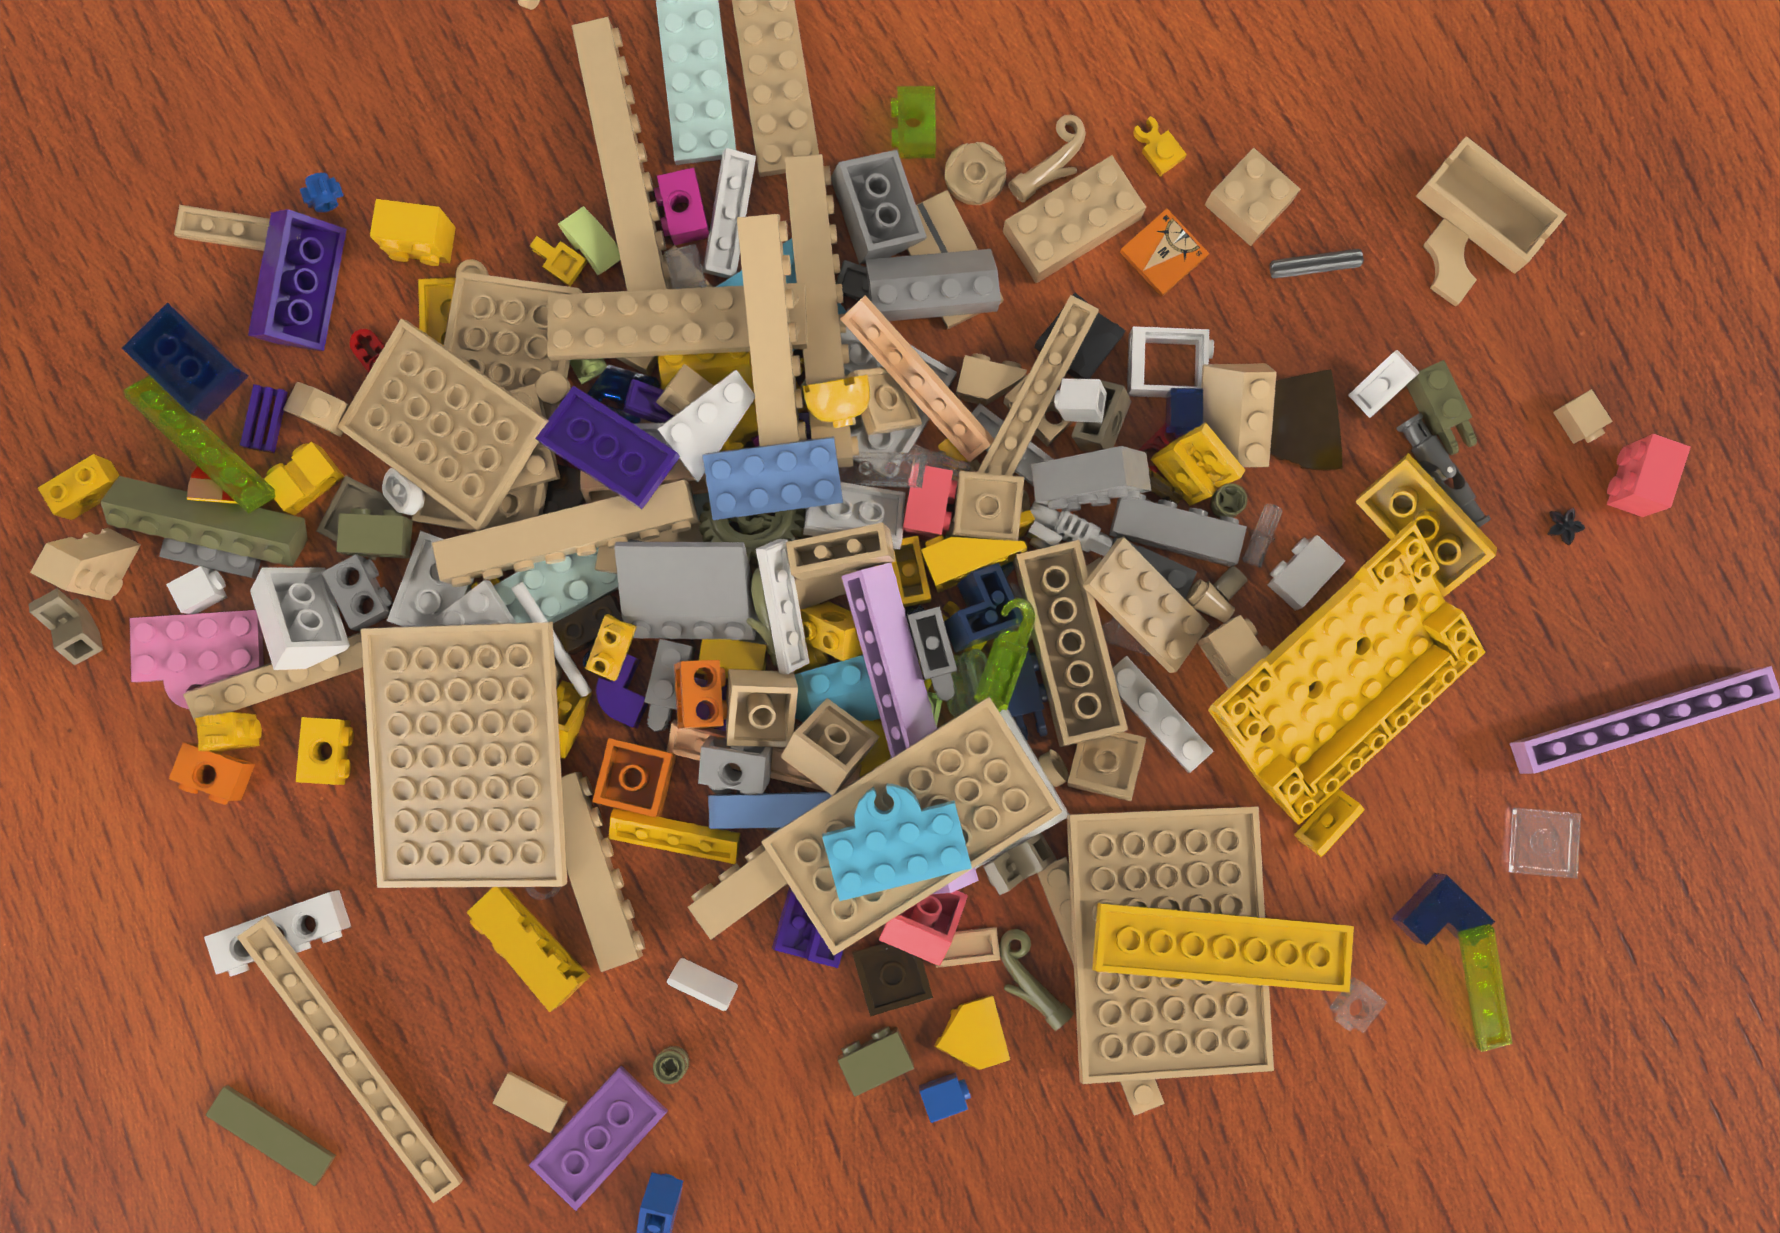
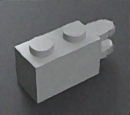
M939 606L907 615V621L923 679H931L933 690L936 692V698L948 701L955 693L951 673L956 672L957 667Z
M663 639L659 640L644 701L651 704L647 724L654 731H665L668 725H670L669 722L671 721L673 709L677 710L674 664L680 661H693L696 649L692 646Z

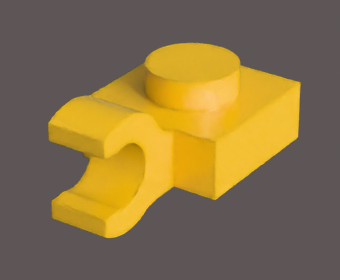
M536 236L530 244L533 252L546 259L542 266L544 270L569 287H571L588 262L586 258L561 241L556 248H553Z

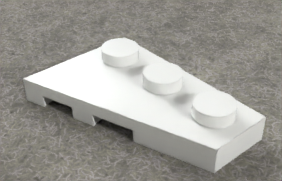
M734 370L657 428L671 449L680 455V461L696 482L705 473L703 454L720 451L754 401L755 394L738 371Z

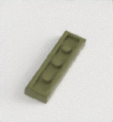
M229 1085L222 1088L205 1115L313 1186L320 1182L336 1156Z

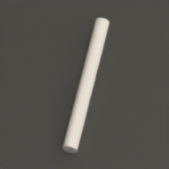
M523 582L511 588L532 622H548ZM553 630L555 658L580 697H584L592 690L570 655L566 653L561 641Z

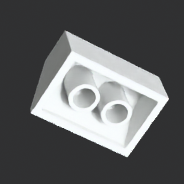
M262 568L250 592L274 670L306 669L349 648L350 644L335 598L322 574L325 568Z

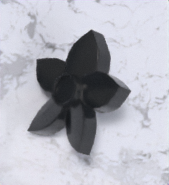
M1574 508L1567 510L1564 516L1557 511L1549 512L1551 519L1556 524L1549 528L1547 535H1560L1562 541L1567 545H1571L1575 538V533L1585 529L1581 522L1574 521Z

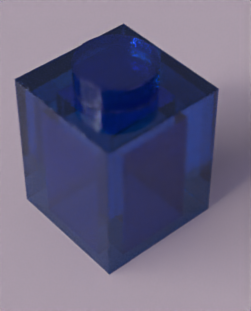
M1171 388L1166 394V433H1175V437L1179 438L1203 425V388Z

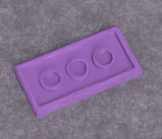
M620 1066L529 1166L577 1211L668 1110L628 1071Z

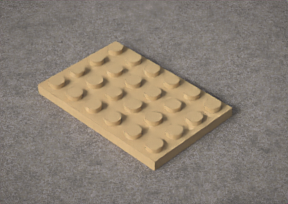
M400 319L337 428L476 530L480 531L487 528L538 444L535 438L548 423V419L412 323Z

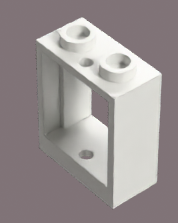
M1133 326L1128 338V395L1201 399L1203 364H1209V359H1212L1214 354V340H1209V329ZM1145 343L1196 345L1195 386L1144 385Z

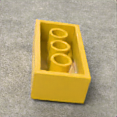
M1409 453L1364 490L1355 501L1390 540L1410 522L1417 525L1440 568L1432 575V578L1443 597L1496 556L1497 547Z

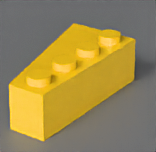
M492 887L467 911V914L472 918L470 920L471 925L480 934L487 936L494 950L506 959L549 1012L563 1004L591 977L507 887Z

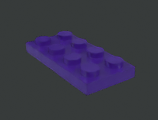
M575 386L570 389L548 419V423L535 438L540 444L641 510L680 458L676 451Z

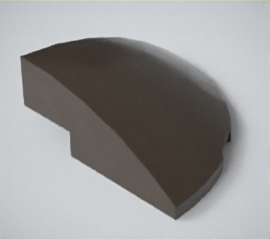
M1331 369L1276 381L1270 455L1279 460L1286 459L1300 464L1303 469L1324 471L1342 469L1341 431Z

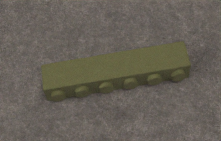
M119 476L101 500L108 525L235 553L240 556L261 559L275 564L293 567L308 542L305 518L245 504L187 500L188 491Z

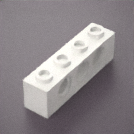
M340 890L328 892L267 914L274 924L284 931L286 940L296 953L312 948L310 941L321 938L322 942L326 943L343 937L341 930L351 927ZM267 915L204 937L216 974L228 971L231 977L250 970L248 964L255 961L245 951L237 936ZM308 915L313 917L316 923L313 932L307 930L305 926V920Z

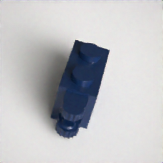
M1027 646L990 656L989 661L1000 703H1005L1026 741L1028 740V730L1022 716L1025 714H1034L1037 732L1040 737L1046 736L1047 728L1042 710L1044 709L1043 703L1048 702L1044 684H1038L1035 675L1036 671H1040L1036 653H1030Z

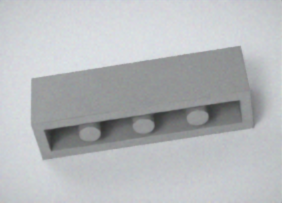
M1140 494L1141 498L1129 501H1122L1121 497L1118 498L1109 536L1116 538L1125 537L1128 541L1228 567L1238 564L1247 526L1239 525L1238 519L1228 516H1220V519L1208 517L1207 511L1197 508H1189V511L1177 509L1176 503L1167 500H1158V503L1147 501L1146 496Z

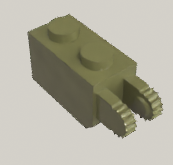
M1445 360L1418 371L1419 374L1406 387L1419 413H1422V419L1430 433L1439 436L1443 446L1450 455L1459 452V445L1451 428H1457L1466 446L1476 445L1477 437L1469 422L1472 415Z

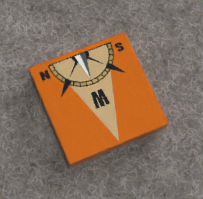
M1165 209L1120 250L1125 259L1161 297L1210 254L1168 209Z

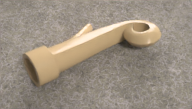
M1071 114L1064 115L1057 121L1056 131L1064 141L1068 142L1026 173L1018 174L1008 183L1012 194L1020 202L1028 200L1036 193V190L1045 184L1077 173V168L1075 167L1063 168L1080 150L1085 140V127L1077 116ZM1065 126H1072L1075 134L1068 133Z

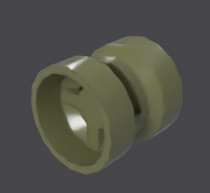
M1237 484L1222 486L1211 497L1210 508L1212 513L1217 518H1220V516L1234 518L1245 509L1247 494Z
M669 1046L663 1049L653 1063L655 1077L664 1084L678 1082L689 1068L690 1060L686 1051L679 1046Z

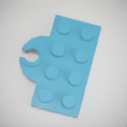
M887 783V794L893 798L894 805L891 809L882 811L874 803L877 795L875 788L869 789L859 799L854 815L855 826L823 833L822 835L839 901L971 869L972 866L955 800L921 808L916 796L907 787L904 788Z

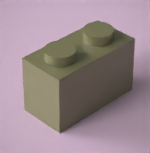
M352 508L350 514L339 513L336 552L347 556L357 554L369 557L410 558L413 521L402 516V513H398L396 510H383L382 515H370L371 510Z
M889 1026L883 1027L871 1034L873 1039L863 1044H860L859 1040L841 1048L843 1053L838 1055L837 1061L854 1097L914 1069V1062L897 1027L890 1030Z

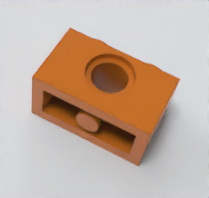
M183 742L169 779L180 783L178 788L183 791L198 794L200 790L210 794L209 800L227 805L229 801L242 800L255 764L223 752L198 751V743ZM212 766L216 776L214 781L210 783L207 779V771Z

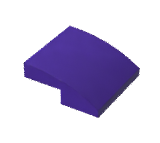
M789 887L772 949L799 956L808 961L838 968L843 950L833 956Z

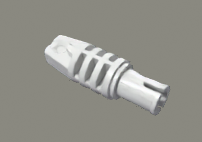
M1036 499L1030 508L1035 518L1034 521L1052 529V531L1062 536L1061 540L1072 542L1080 540L1083 551L1089 552L1091 550L1105 556L1112 546L1113 539L1100 532V527L1087 522L1083 518H1079L1075 514H1071L1069 511L1059 512L1055 509L1051 510L1045 504L1036 503Z

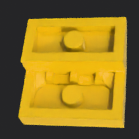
M1207 423L1179 437L1151 458V461L1172 486L1177 487L1183 492V499L1189 506L1212 497L1217 488L1240 479L1245 472L1243 466Z

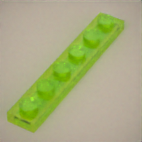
M152 375L123 390L125 398L248 514L276 497L275 489Z

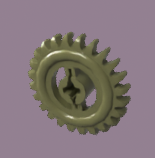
M706 502L702 506L704 512L699 516L701 523L699 531L703 535V542H744L749 562L752 557H755L758 562L756 548L777 539H787L788 542L794 541L796 539L793 535L801 539L803 535L801 528H804L805 523L804 508L775 512V517L764 513L713 520L710 502ZM728 522H737L740 533L734 531Z

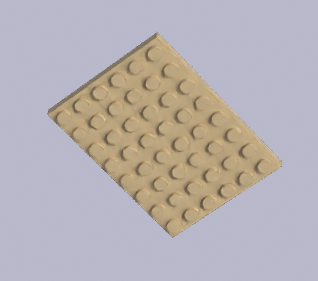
M553 622L361 629L377 888L558 887L566 885L567 867Z
M1259 807L1067 815L1079 1082L1082 1084L1274 1071L1269 986L1096 972L1092 970L1098 903L1265 918Z

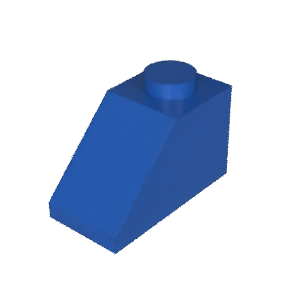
M651 1173L640 1206L636 1233H672L681 1198L683 1180L676 1179L670 1174L660 1175Z

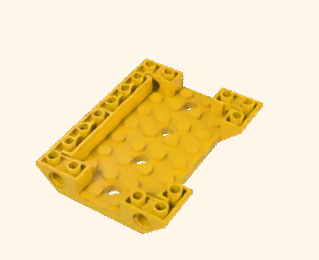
M1410 522L1367 561L1353 578L1268 656L1258 661L1208 709L1262 788L1298 825L1308 818L1485 654L1464 612L1445 602L1434 582L1432 575L1440 568L1417 525L1413 522ZM1410 594L1409 600L1405 604L1404 599L1407 595ZM1363 638L1361 645L1357 648V642ZM1315 682L1314 688L1309 692V686ZM1268 727L1265 734L1261 736V733Z

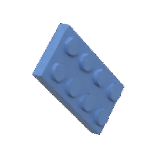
M834 436L703 454L713 520L843 503Z

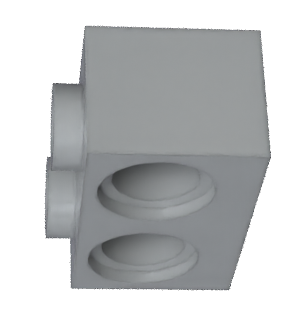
M356 554L322 572L350 629L360 632L361 629L368 628L389 616L391 611L390 605L393 604V600L387 589L380 587L376 579L379 576V572L371 559L367 560ZM358 570L359 580L351 586L348 581L349 575L352 571ZM372 598L374 607L371 612L365 614L362 609L363 603L366 599Z

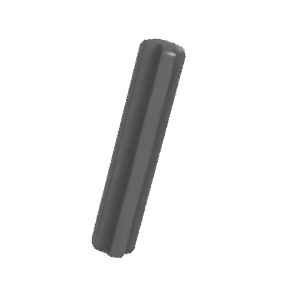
M1361 249L1344 250L1273 260L1269 264V270L1272 278H1283L1357 268L1363 264L1364 258Z

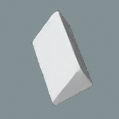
M684 958L677 962L667 980L668 985L722 1011L727 1010L738 988L735 982Z

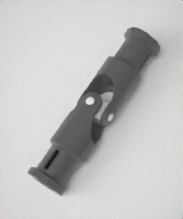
M1422 413L1415 415L1398 426L1396 429L1398 432H1403L1413 447L1411 452L1421 467L1479 528L1490 521V516L1484 515L1475 501V493L1457 466L1451 461L1449 454L1438 437L1432 435L1422 421ZM1452 478L1454 489L1447 486L1444 481Z

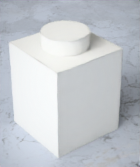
M1062 378L1061 388L1055 393V408L1058 409L1064 421L1102 422L1107 392L1100 379Z
M203 566L166 584L180 612L185 614H197L227 598L223 589L226 587V584L220 573Z

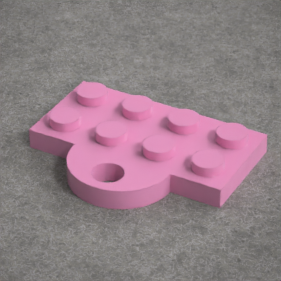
M256 610L130 618L131 682L163 681L167 695L180 707L189 709L183 694L193 690L197 685L204 686L264 665L263 632Z

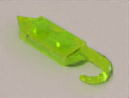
M1023 598L1010 600L1001 612L1002 616H1007L1010 610L1019 607L1023 611V618L1018 631H1004L995 638L974 700L978 703L990 697L999 712L1002 709L1007 711L1028 651L1026 646L1035 623L1034 607Z

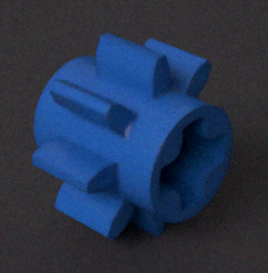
M315 173L305 179L307 187L300 189L304 203H307L309 208L314 207L316 212H328L338 206L336 198L344 196L339 182H336L335 177L329 178L327 173Z

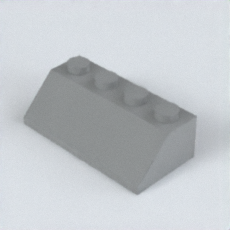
M991 249L866 260L869 299L888 321L997 312L1001 297L998 270Z

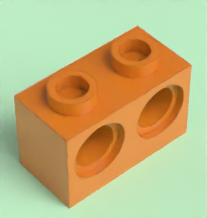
M720 660L680 661L674 664L678 729L724 726L723 720L727 719L728 709L726 700H722L721 687L725 686L726 675L724 668L720 667ZM697 669L704 671L707 675L708 681L704 687L697 685L694 680V674ZM699 702H703L709 707L710 713L706 720H702L697 716L696 707Z

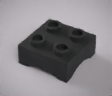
M1074 293V294H1073L1074 297H1076V298H1078V299H1080V300L1086 302V301H1085L1081 296H1079L1077 293ZM1061 312L1036 341L1034 348L1041 352ZM1098 312L1067 373L1075 379H1090L1123 337L1126 330Z

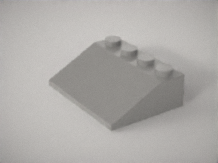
M744 542L615 543L621 615L623 622L637 626L633 638L754 640L756 630L748 625L746 620L747 618H753L758 621L751 593L752 573Z

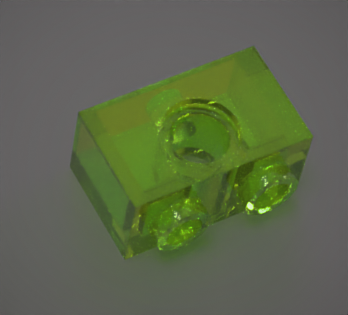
M897 86V98H891V118L898 117V128H892V148H898L900 159L935 158V86ZM915 118L921 124L917 127H910L905 122Z

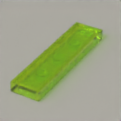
M1490 924L1458 932L1476 1046L1481 1052L1513 1044L1495 930Z

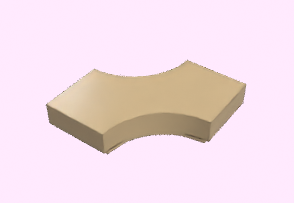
M1444 218L1424 243L1423 247L1431 255L1435 264V278L1430 289L1456 307L1477 279L1468 270L1464 259L1465 245L1470 236Z

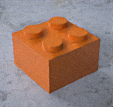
M608 738L592 802L655 818L661 817L677 755L655 748Z

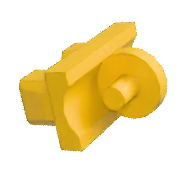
M606 614L585 669L616 681L637 626L622 622Z

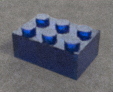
M168 302L122 347L186 411L204 421L249 377L183 312Z

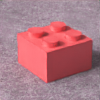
M1651 434L1623 447L1617 458V465H1619L1617 474L1608 485L1607 494L1610 496L1607 505L1640 517L1671 508L1691 447L1656 434Z
M914 464L903 524V537L918 536L919 540L929 541L935 537L946 535L947 531L949 532L952 512H947L946 507L947 504H954L958 483L956 480H951L953 470Z
M957 890L952 893L931 894L885 923L879 940L940 966L954 938L968 895Z

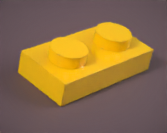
M1338 789L1294 835L1302 844L1322 857L1365 809L1359 802Z

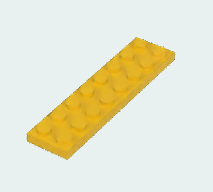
M1098 903L1092 970L1096 972L1350 993L1354 926Z

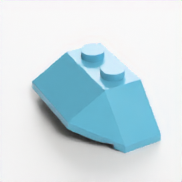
M863 655L795 674L798 685L795 718L802 723L826 698L859 722L880 719Z

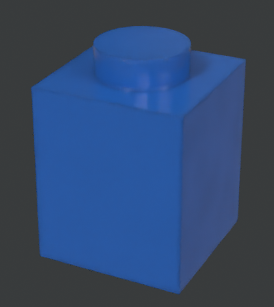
M956 1072L919 1085V1092L930 1123L968 1110L966 1100L970 1099L971 1095L965 1079L959 1081Z

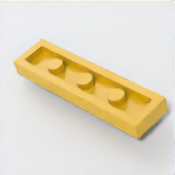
M616 808L612 810L609 839L736 864L741 833L710 829L709 827L694 823H686L664 817L655 818Z

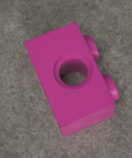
M694 168L657 176L659 187L654 188L658 207L664 206L666 217L661 218V224L665 237L671 236L674 245L708 238L709 227ZM678 203H687L689 205L684 212L678 213L673 211Z

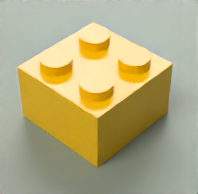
M376 199L370 237L380 246V249L389 255L390 259L400 262H407L409 258L420 259V262L423 264L438 266L439 262L450 263L456 227L440 207Z

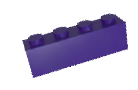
M289 209L271 212L248 336L281 345L324 351L347 229Z

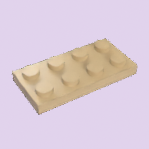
M1125 537L1115 541L1083 584V587L1169 673L1178 671L1210 625Z

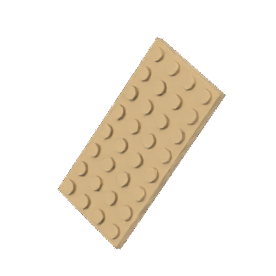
M457 271L444 347L507 391L536 384L538 378L548 371L559 372L567 378L570 360L550 361L547 357V295L579 294L583 291L574 287ZM543 401L547 419L551 417L559 404L550 405ZM548 482L507 493L486 529L543 515ZM422 490L425 495L424 505L413 515L412 521L478 531Z
M990 697L985 698L761 841L833 956L971 870L967 869L839 901L822 835L823 833L855 826L854 815L859 799L872 787L877 792L874 800L875 806L882 811H887L894 805L893 798L887 794V783L904 788L907 787L916 796L921 808L955 800L972 866L971 869L1062 813L1058 803Z

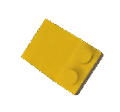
M938 536L925 543L926 548L921 549L923 559L936 590L940 593L956 586L973 571L999 563L1002 567L1013 562L1016 554L1027 551L1025 541L949 537L944 540L943 536Z

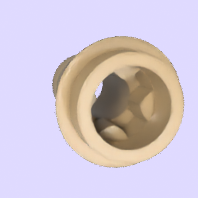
M1201 579L1196 581L1185 598L1194 609L1219 619L1223 623L1227 622L1235 611V607L1229 604L1210 581L1204 582Z

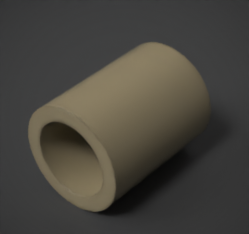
M1231 566L1213 586L1229 601L1244 586L1248 579L1239 569Z

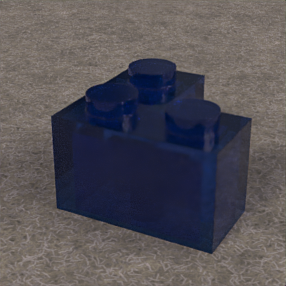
M1434 873L1391 918L1414 942L1427 945L1444 926L1460 942L1474 945L1495 923L1448 875Z

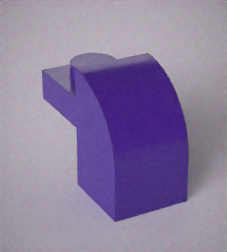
M627 654L616 681L612 680L610 682L606 679L598 678L596 695L600 707L609 717L630 727L638 728L649 703L644 702V696L628 689L641 660Z

